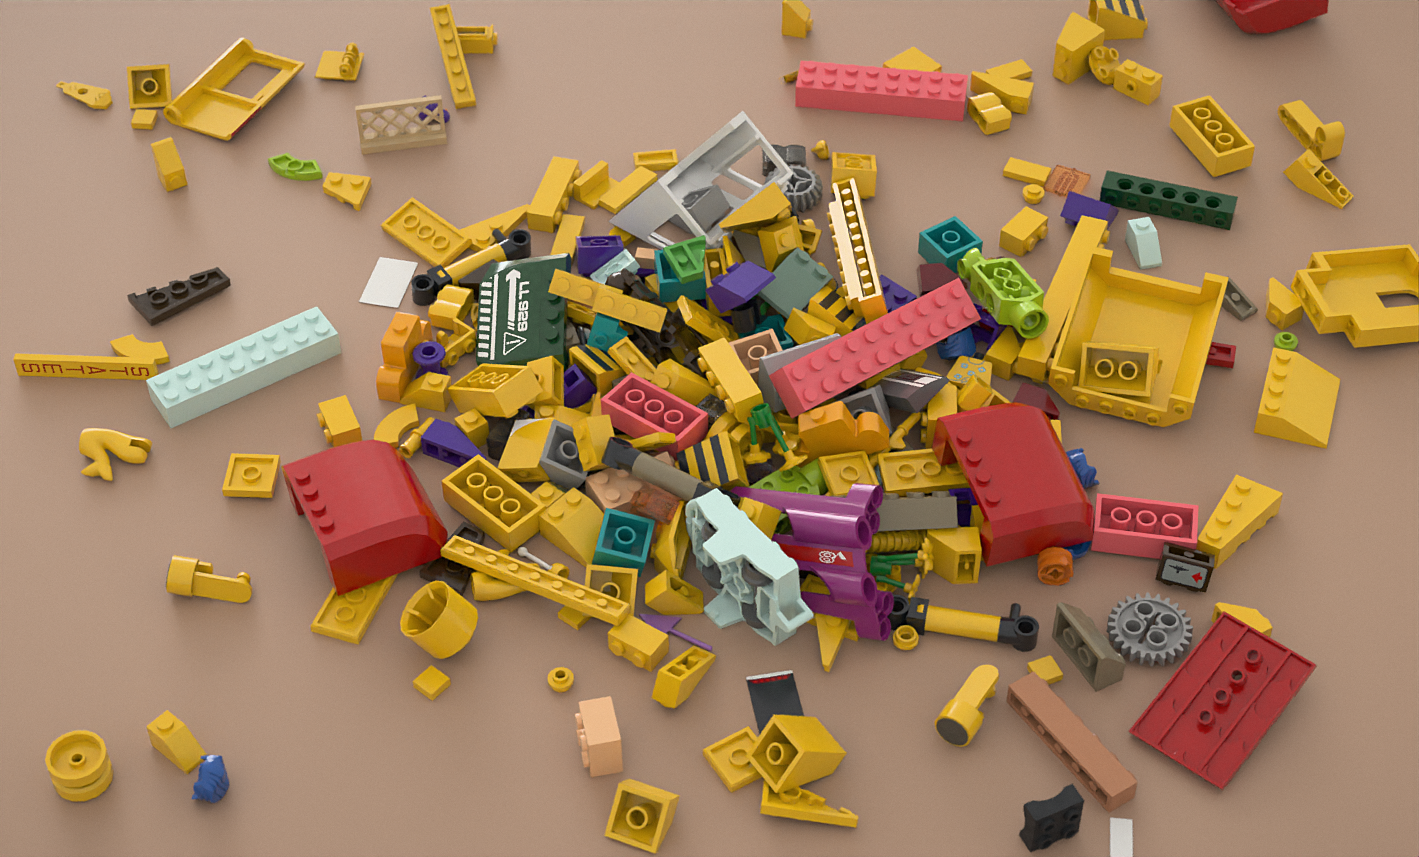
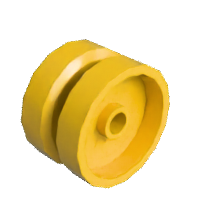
M725 412L712 425L706 436V439L728 431L739 442L742 455L750 451V425L738 422L733 413ZM756 428L757 443H759L761 450L765 433L762 429ZM744 462L745 469H747L751 464Z
M87 730L72 731L60 736L48 748L45 762L55 791L62 798L73 802L87 801L103 793L112 782L114 771L104 740L96 733Z

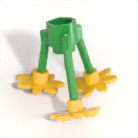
M925 538V543H922L918 553L871 556L870 574L876 576V582L887 583L904 589L903 592L909 594L908 602L910 605L911 597H915V593L918 591L920 584L919 574L916 575L913 584L908 582L904 584L887 578L886 575H891L892 565H914V567H919L921 578L924 579L928 570L931 571L933 569L932 561L934 556L930 554L933 548L932 544H930L928 538Z

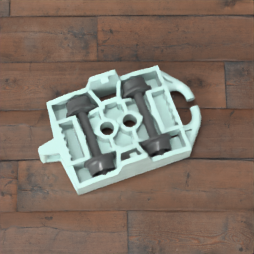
M716 488L687 503L685 515L687 516L686 529L693 544L696 568L701 572L707 584L718 594L704 607V613L720 629L740 621H745L757 634L776 646L796 634L799 626L814 618L812 611L801 599L799 568L796 561L785 555L776 542H772L749 520L747 514L742 510L740 511L727 495H723Z

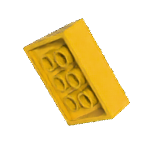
M773 182L718 225L724 233L734 232V230L740 231L775 224L777 221H783L791 216V203L776 183Z
M1273 347L1254 433L1326 449L1340 379L1297 352Z

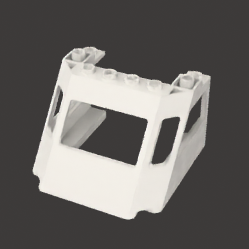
M742 111L608 222L663 250V247L675 243L655 233L654 230L672 216L678 214L696 237L705 235V249L723 248L722 236H728L732 242L733 240L730 237L733 234L732 232L724 233L718 224L773 182L784 193L788 189L789 181L787 179L794 173L745 112ZM757 145L764 150L780 170L778 175L764 185H760L730 168L731 165ZM719 175H724L754 191L747 199L742 200L720 189L732 211L707 233L701 229L681 204L684 202L682 198L688 192L713 186L711 182Z

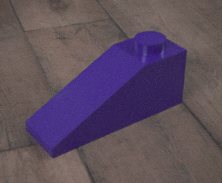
M576 364L564 372V407L573 409L581 406L592 398L593 394L597 393V387L591 378ZM525 405L521 409L527 419H535V411L528 405Z
M435 419L421 436L423 454L459 468L478 454L487 460L465 434L450 422Z

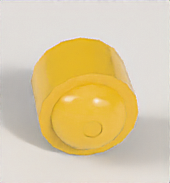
M433 581L419 589L408 601L402 612L400 626L405 636L431 656L444 659L462 650L470 642L477 625L478 613L477 609L445 582Z

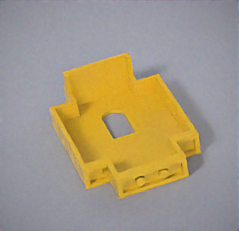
M1410 244L1314 252L1306 269L1296 271L1290 288L1299 299L1319 334L1345 332L1354 348L1419 341V305L1385 308L1378 295L1409 293L1419 298V257Z

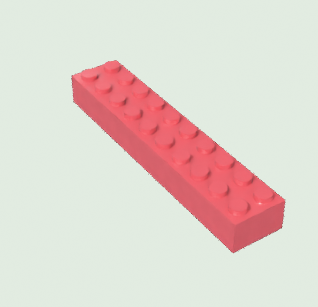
M957 278L780 368L769 375V378L793 419L799 414L822 404L979 321L981 317L962 282Z

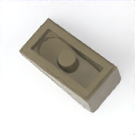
M1229 277L1222 307L1242 321L1257 312L1258 309Z

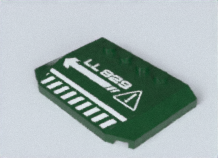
M569 253L492 263L479 287L476 363L478 366L481 364L527 366V362L553 356L564 366V372L568 370L569 354L566 350L568 298L549 293L548 290L555 269L571 273V256Z

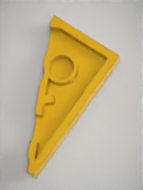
M530 205L520 206L460 229L461 232L472 239L473 243L468 248L479 252L499 243L492 235L493 230L499 229L507 237L527 218V211Z

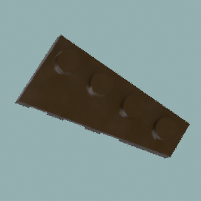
M216 267L190 275L189 280H174L169 282V286L160 289L151 287L146 289L147 293L137 296L135 293L127 295L132 306L153 326L231 286L230 279Z

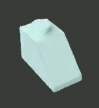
M1144 217L1128 220L1125 242L1140 270L1162 266L1158 234L1151 219Z

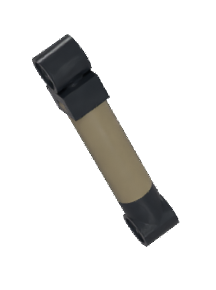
M610 437L601 459L605 465L624 470L687 502L717 488L723 495H727L732 503L738 507L741 500L739 495L725 490L709 480L702 481L634 448L630 442L624 439Z

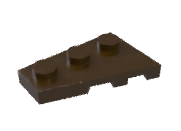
M463 521L448 538V541L456 535L482 546L485 534L483 530ZM440 557L427 562L419 572L420 578L429 582L443 581L463 596L473 568L445 557Z

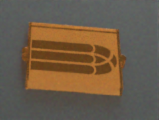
M1057 164L1043 189L1065 197L1068 196L1069 191L1081 194L1091 174L1078 171L1076 168H1068Z

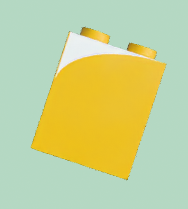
M555 418L515 420L497 469L514 482L550 481L539 460L551 423Z

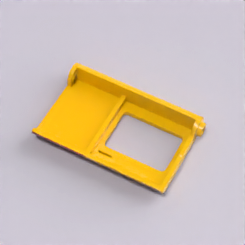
M239 38L164 108V117L171 124L215 138L230 140L304 68L305 63L254 49L253 43L250 40ZM254 62L281 70L252 99L221 91L250 63Z

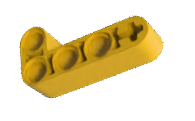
M1302 100L1282 104L1278 107L1279 119L1306 150L1310 149L1320 161L1340 156L1345 138V129L1341 122L1336 121L1324 125Z

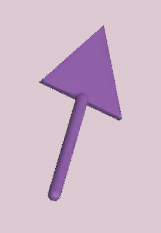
M639 614L645 623L665 634H674L708 651L712 650V646L673 629L682 617Z

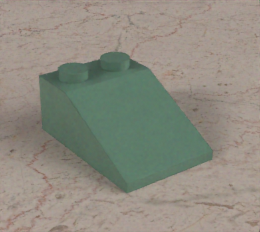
M797 247L773 272L776 279L757 294L788 319L793 307L804 311L809 306L810 299L824 286H827L833 276L825 267L810 258L808 253Z

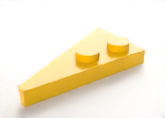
M812 584L811 592L830 595L827 587ZM815 613L824 671L829 672L852 620Z
M764 779L760 814L855 828L858 822V815L843 807L839 811L825 805V798L808 790L795 787L782 793H776Z

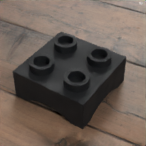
M1073 783L1065 786L1053 798L1043 801L1032 800L1024 804L1025 824L1024 828L1020 830L1019 836L1030 853L1038 849H1046L1054 842L1063 838L1070 839L1079 832L1084 799Z

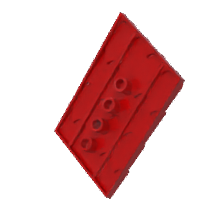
M1223 611L1128 732L1223 790L1246 759L1250 757L1293 697L1297 695L1317 665ZM1237 675H1242L1240 680H1234Z

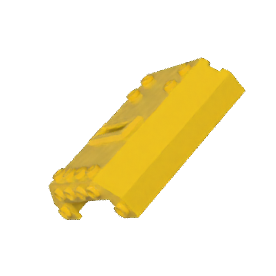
M1090 246L1050 368L1048 384L1069 405L1098 411L1103 414L1119 416L1159 427H1167L1190 419L1229 277L1205 272L1201 288L1111 267L1113 251ZM1093 341L1159 348L1158 370L1151 397L1097 392L1079 388L1083 342Z

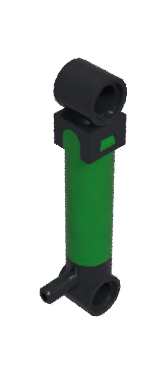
M756 294L747 302L730 309L734 332L748 333L754 331L757 328V324H761L767 318V311L772 306Z

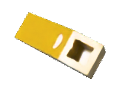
M1310 149L1306 150L1283 171L1297 188L1340 209L1354 197Z

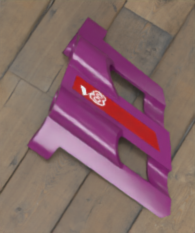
M854 483L846 498L738 486L730 490L740 497H746L781 510L782 514H787L792 526L793 536L774 533L771 541L776 542L785 555L796 561L799 570L813 571L817 574L830 592L829 595L800 591L801 599L812 612L853 620L860 638L886 641L891 632V623L887 615L892 612L894 597L891 592L877 590L874 577L867 572L865 551L871 547L872 534H876L880 527V515L877 512V508L881 506L883 501L881 486Z

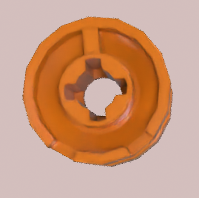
M1052 547L1039 553L1037 557V573L1040 581L1054 586L1063 585L1070 581L1069 578L1073 577L1074 570L1073 556L1068 550Z

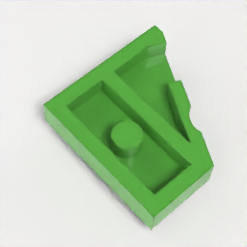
M705 235L663 247V254L681 284L703 278L706 247Z

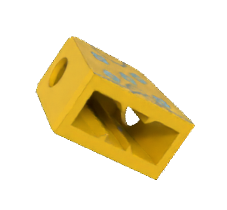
M978 352L974 353L972 358L960 356L946 377L959 390H961L973 374H976L990 385L992 363L985 361V355Z

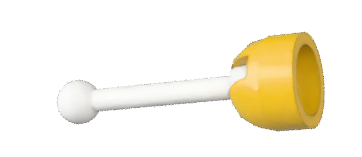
M525 547L518 549L519 556L529 558L547 569V572L565 579L568 578L570 570L565 565L554 563L550 566L530 554Z

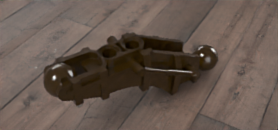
M623 268L621 271L612 273L607 278L605 285L623 290L622 294L631 296L633 291H635L640 297L639 300L667 308L660 332L621 320L625 326L629 325L645 343L642 347L643 351L654 357L658 365L668 359H672L684 367L692 368L694 373L708 380L706 371H701L697 359L700 358L698 348L709 343L699 332L685 323L680 309L678 308L673 313L658 299L659 296L655 292H651L641 282L642 279L631 271L629 272ZM666 330L673 334L672 341L666 339ZM679 343L685 354L684 363L681 364L668 346ZM724 407L721 415H723L725 412H728L726 407ZM710 412V414L714 415L717 418L721 416Z

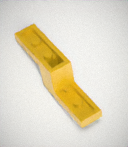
M555 269L548 290L549 293L592 306V311L657 332L661 331L667 308L623 295V290L559 269Z

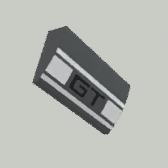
M900 368V370L886 375L871 387L881 386L888 407L918 413L950 380L944 376ZM859 385L856 387L857 390H866Z

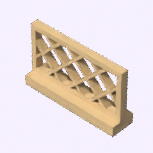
M441 95L355 106L362 155L447 144ZM438 103V107L433 112L426 109L428 104ZM413 106L416 108L412 114L404 111L407 107ZM387 109L395 111L390 117L383 114ZM371 112L374 115L367 120L360 113ZM421 112L428 115L423 122L416 118ZM399 115L407 118L402 124L395 121ZM378 117L385 121L380 127L373 123ZM432 119L440 122L438 125H427ZM411 122L419 125L415 128H407ZM390 124L397 128L391 131L385 130ZM368 127L376 131L375 133L363 134Z

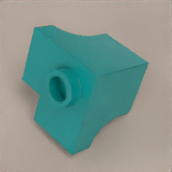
M597 312L587 345L608 352L609 348L625 338L628 332L619 326L620 319Z

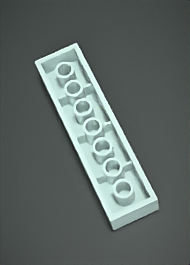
M316 306L147 379L146 382L151 401L169 427H176L341 354L339 335Z

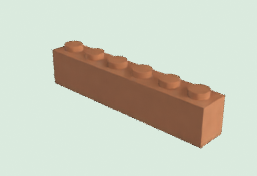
M1033 671L1008 686L1006 702L1108 813L1135 797L1138 782L1133 773L1127 771L1119 763L1116 755L1113 752H1109L1103 746L1099 737L1088 730L1082 719L1078 715L1073 714L1065 701L1050 689L1044 679H1041Z

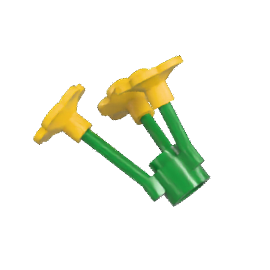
M768 403L756 405L750 410L752 416L748 417L747 420L750 425L751 444L750 451L742 455L743 462L747 464L764 463L767 459L771 458V453L760 450L759 443H757L755 425H758L760 429L772 428L777 438L775 441L776 445L772 448V451L775 454L779 453L780 456H784L786 459L785 464L779 468L780 472L786 471L808 458L807 454L801 456L794 455L793 451L798 448L801 438L799 435L794 433L786 434L785 431L781 430Z

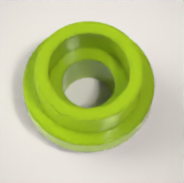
M1289 332L1278 333L1274 338L1275 348L1293 351L1297 347L1298 339Z

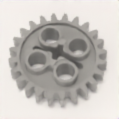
M1136 593L1135 600L1126 596L1125 603L1119 600L1117 607H1112L1107 622L1108 640L1114 641V649L1121 648V656L1129 654L1130 662L1138 658L1140 665L1146 660L1149 661L1151 667H1153L1155 661L1164 666L1165 659L1174 663L1175 656L1181 659L1183 651H1188L1193 636V626L1190 625L1191 618L1185 617L1186 610L1178 611L1179 603L1170 605L1169 597L1162 601L1160 600V594H1157L1155 599H1153L1149 593H1146L1145 598ZM1157 615H1159V616L1156 618L1155 625H1152V624H1153V620L1155 619V617H1156ZM1147 633L1145 641L1140 644L1144 639V634Z

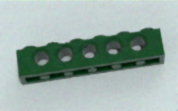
M1107 170L1101 186L1099 201L1114 207L1230 230L1238 197Z

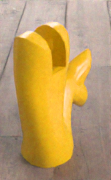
M84 429L79 439V451L82 455L93 459L95 462L84 468L81 473L90 477L101 476L104 480L112 481V468L105 449L125 462L142 464L147 459V453L151 450L152 442L147 438L136 437L110 429Z
M507 549L497 551L507 556L510 553ZM527 563L537 568H540L539 564ZM480 571L471 573L472 595L476 601L497 600L528 591Z

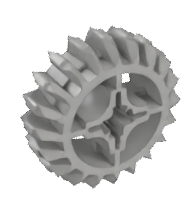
M791 164L789 168L794 174L787 179L789 181L788 189L783 194L796 212L801 211L804 213L805 209L812 210L813 206L818 205L822 197L823 184L820 175H817L815 170H809L808 166L802 168L800 164L798 166ZM775 168L774 172H769L764 184L778 175L780 170Z

